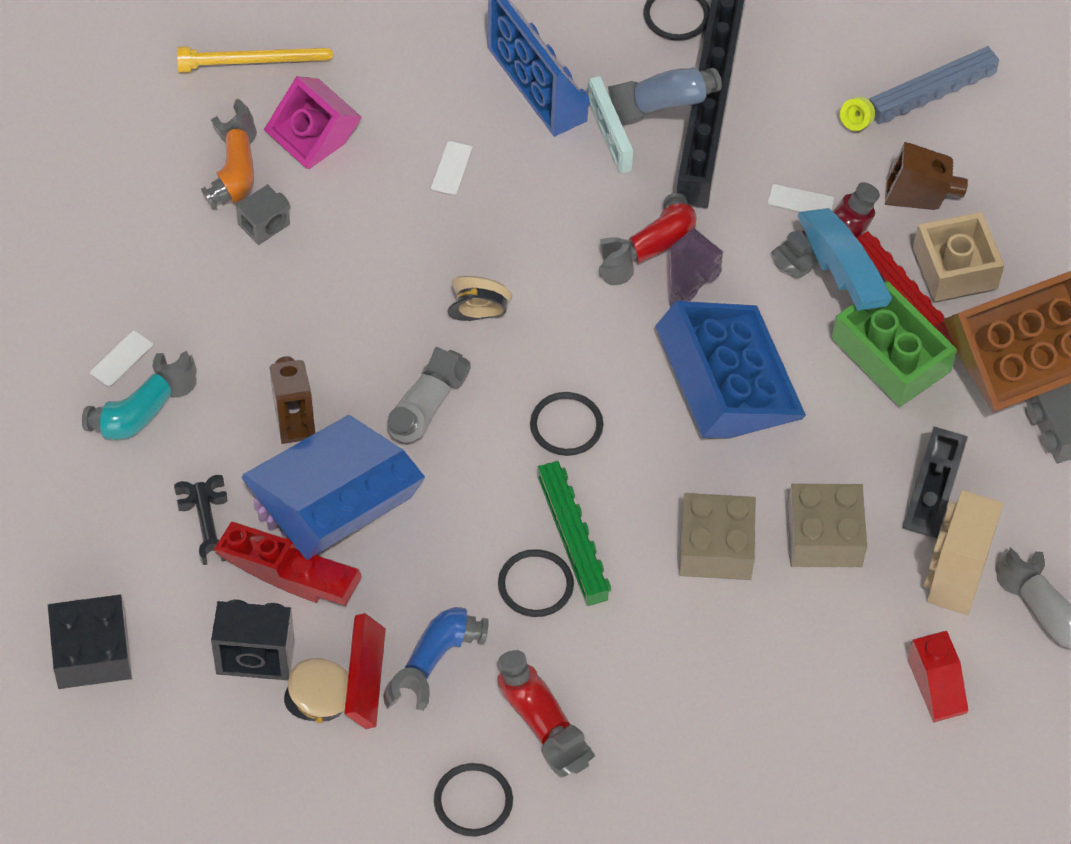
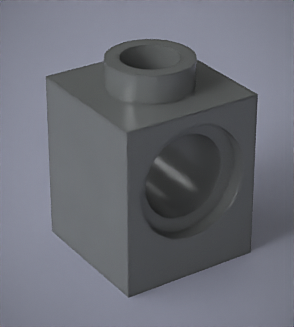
M267 184L236 204L238 225L257 245H260L290 225V203L282 193H276Z

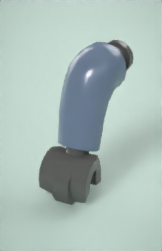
M692 67L665 71L639 83L628 81L608 86V90L620 122H626L642 118L645 113L702 103L706 95L721 90L722 82L715 68L707 69L706 72H699L696 68Z

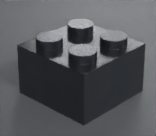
M121 594L47 604L53 670L58 689L132 679L126 617Z
M238 599L229 600L228 602L217 601L211 637L216 674L288 681L295 643L291 607H284L279 603H267L265 605L248 604Z

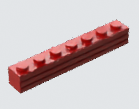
M869 231L859 235L857 240L861 243L877 268L883 282L888 281L953 345L943 320L945 319L943 313L932 305L930 298L919 290L917 283L906 275L904 268L901 265H897L893 260L892 254L884 250L877 237H873Z

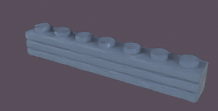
M986 46L873 96L869 101L875 109L874 120L878 125L889 122L893 118L907 114L917 107H923L935 99H941L953 91L957 92L964 86L975 84L982 78L990 77L997 72L999 58L989 46Z

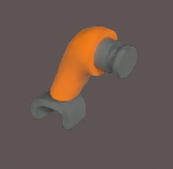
M240 99L235 100L233 108L236 116L229 122L222 123L217 116L211 119L218 135L226 143V161L222 169L216 172L218 179L211 182L212 187L206 189L205 186L201 188L204 197L213 210L217 208L216 203L220 201L224 204L232 200L236 204L243 200L250 193L254 182V167L250 144L256 137L257 129L249 108Z

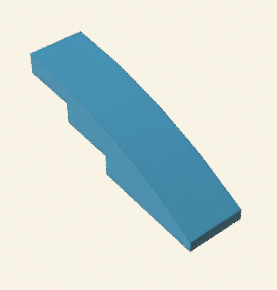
M830 208L799 212L798 218L821 269L831 270L839 290L848 289L857 311L888 306L892 297L867 252L846 224Z

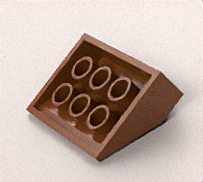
M1071 271L943 319L953 346L957 349L956 353L992 412L1071 383Z

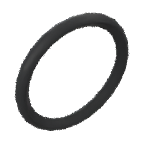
M647 0L645 3L643 15L646 24L655 34L663 38L686 40L699 35L707 27L710 8L706 0H697L704 11L702 23L695 30L684 34H672L658 28L650 16V8L655 0Z
M558 392L545 397L535 406L530 418L531 432L538 444L549 452L564 456L577 455L592 448L599 441L604 426L603 416L597 405L586 396L573 392ZM559 399L577 400L588 406L596 418V431L593 437L582 446L568 449L553 446L545 441L539 433L537 420L541 410L549 403Z
M540 549L526 550L515 554L503 565L498 577V590L507 606L517 613L530 617H544L559 611L568 603L574 588L573 574L567 563L558 555ZM538 556L552 560L560 566L565 574L567 586L563 597L556 604L545 609L533 610L524 608L511 599L506 590L505 580L508 571L516 562L524 558Z
M467 763L452 768L440 779L434 792V807L439 819L447 828L464 836L477 837L494 832L504 824L513 807V794L507 779L498 770L481 763ZM481 771L493 776L501 784L506 798L505 807L499 818L492 824L477 829L464 828L452 822L445 814L441 802L444 787L450 779L462 772Z

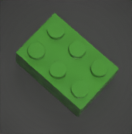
M887 281L884 284L892 297L888 306L857 311L855 304H852L836 315L832 339L901 407L952 371L957 349Z

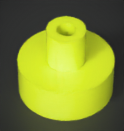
M865 97L851 98L840 109L841 122L852 131H859L870 126L875 118L874 106Z

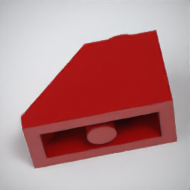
M948 631L913 639L907 661L933 723L967 714L969 709L961 662Z

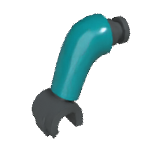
M186 350L180 354L176 362L167 364L164 353H156L152 364L155 374H152L130 396L119 401H108L103 407L86 406L82 413V427L84 431L91 432L95 430L96 432H101L103 438L108 440L129 439L140 432L156 416L169 397H181L194 389L197 383V368L193 356L188 355Z

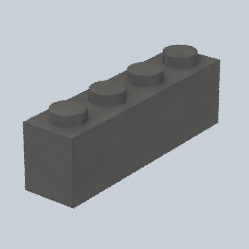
M1071 383L1025 400L1028 406L1029 418L1033 424H1037L1042 434L1043 446L1048 453L1051 452L1056 464L1071 460Z

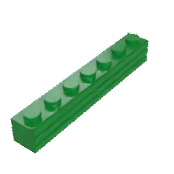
M559 461L539 465L537 478L586 606L608 601L611 585L609 579H604L603 577L604 568L600 559L597 560L595 556L597 553L595 543L588 538L589 528L587 523H583L581 520L582 510L580 505L574 502V489L567 484L568 475L565 467L561 468Z

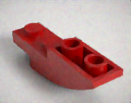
M233 521L230 522L214 548L216 554L254 577L315 603H318L319 599L323 598L346 606L362 578L358 568L317 555L306 560L291 540Z

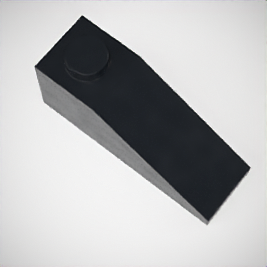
M933 426L904 522V529L938 538L968 436Z

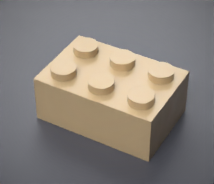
M961 490L957 503L950 501L924 587L930 589L927 603L969 616L1004 505L1003 502L965 490Z

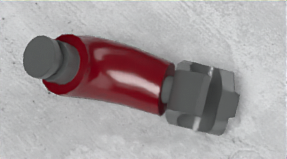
M861 182L856 187V191L853 194H846L839 205L833 210L856 238L867 231L876 213L874 204L879 199L880 193L873 185ZM797 230L790 232L787 236L788 240L776 247L771 253L776 258V264L784 272H790L795 278H801L808 274L819 262L805 231Z

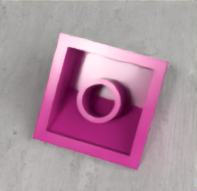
M296 76L264 130L305 168L311 169L346 144L362 116L320 79Z

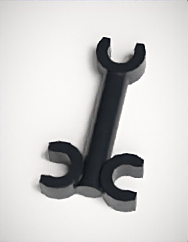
M213 475L208 478L206 483L197 482L193 485L189 482L181 481L174 484L176 495H189L187 498L177 500L179 511H189L196 505L203 542L199 547L200 561L203 565H207V554L215 551L214 548L219 542L210 502L215 505L228 502L226 491H213L215 488L225 486L223 475ZM220 556L222 562L226 561Z

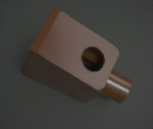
M904 142L886 177L885 205L937 210L940 208L946 195L964 198L968 187V179L953 175V159L951 156Z
M290 356L280 357L269 369L281 444L303 441L315 434L312 394L304 361H295ZM287 402H299L300 410L296 413H289Z

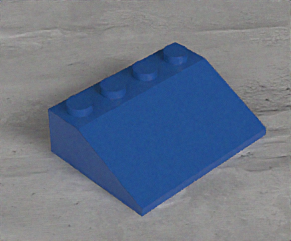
M488 0V49L551 134L555 137L587 122L588 107L590 106L587 93L584 89L577 87L569 69L566 66H561L556 59L553 48L549 44L545 45L539 36L536 26L532 22L529 23L510 0Z
M675 301L655 325L702 438H733L802 420L806 416L757 305Z
M347 415L249 470L241 478L304 558L308 560L411 499L425 476L403 449L351 415Z

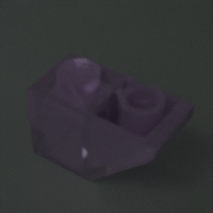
M695 228L670 247L668 265L670 307L675 301H691L703 285L707 282H714L722 272L723 251Z

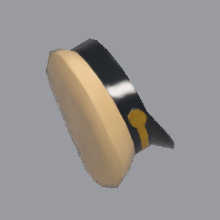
M458 276L452 280L453 289L457 295L456 302L448 308L447 312L450 317L462 321L500 317L506 313L507 305L512 300V293L503 284L492 279L477 276Z
M311 658L299 662L294 666L289 675L288 687L284 695L286 708L297 718L316 721L317 723L339 717L345 710L348 682L347 671L337 663L321 658Z

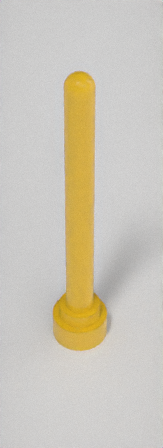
M190 46L177 47L178 73L191 72V69H198V65L328 61L333 57V51L330 48L197 52V49H190Z

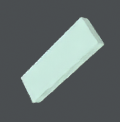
M601 76L590 78L588 81L590 107L620 173L632 171L633 149Z

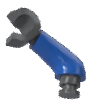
M453 607L444 610L433 618L417 642L405 669L398 671L387 684L383 694L384 704L387 709L399 700L401 696L400 688H408L413 690L417 696L416 710L424 711L429 704L430 696L429 684L426 679L449 649L461 647L462 642L472 643L473 639H477L478 644L484 645L488 634V618L476 621V616L467 615V609L463 607Z

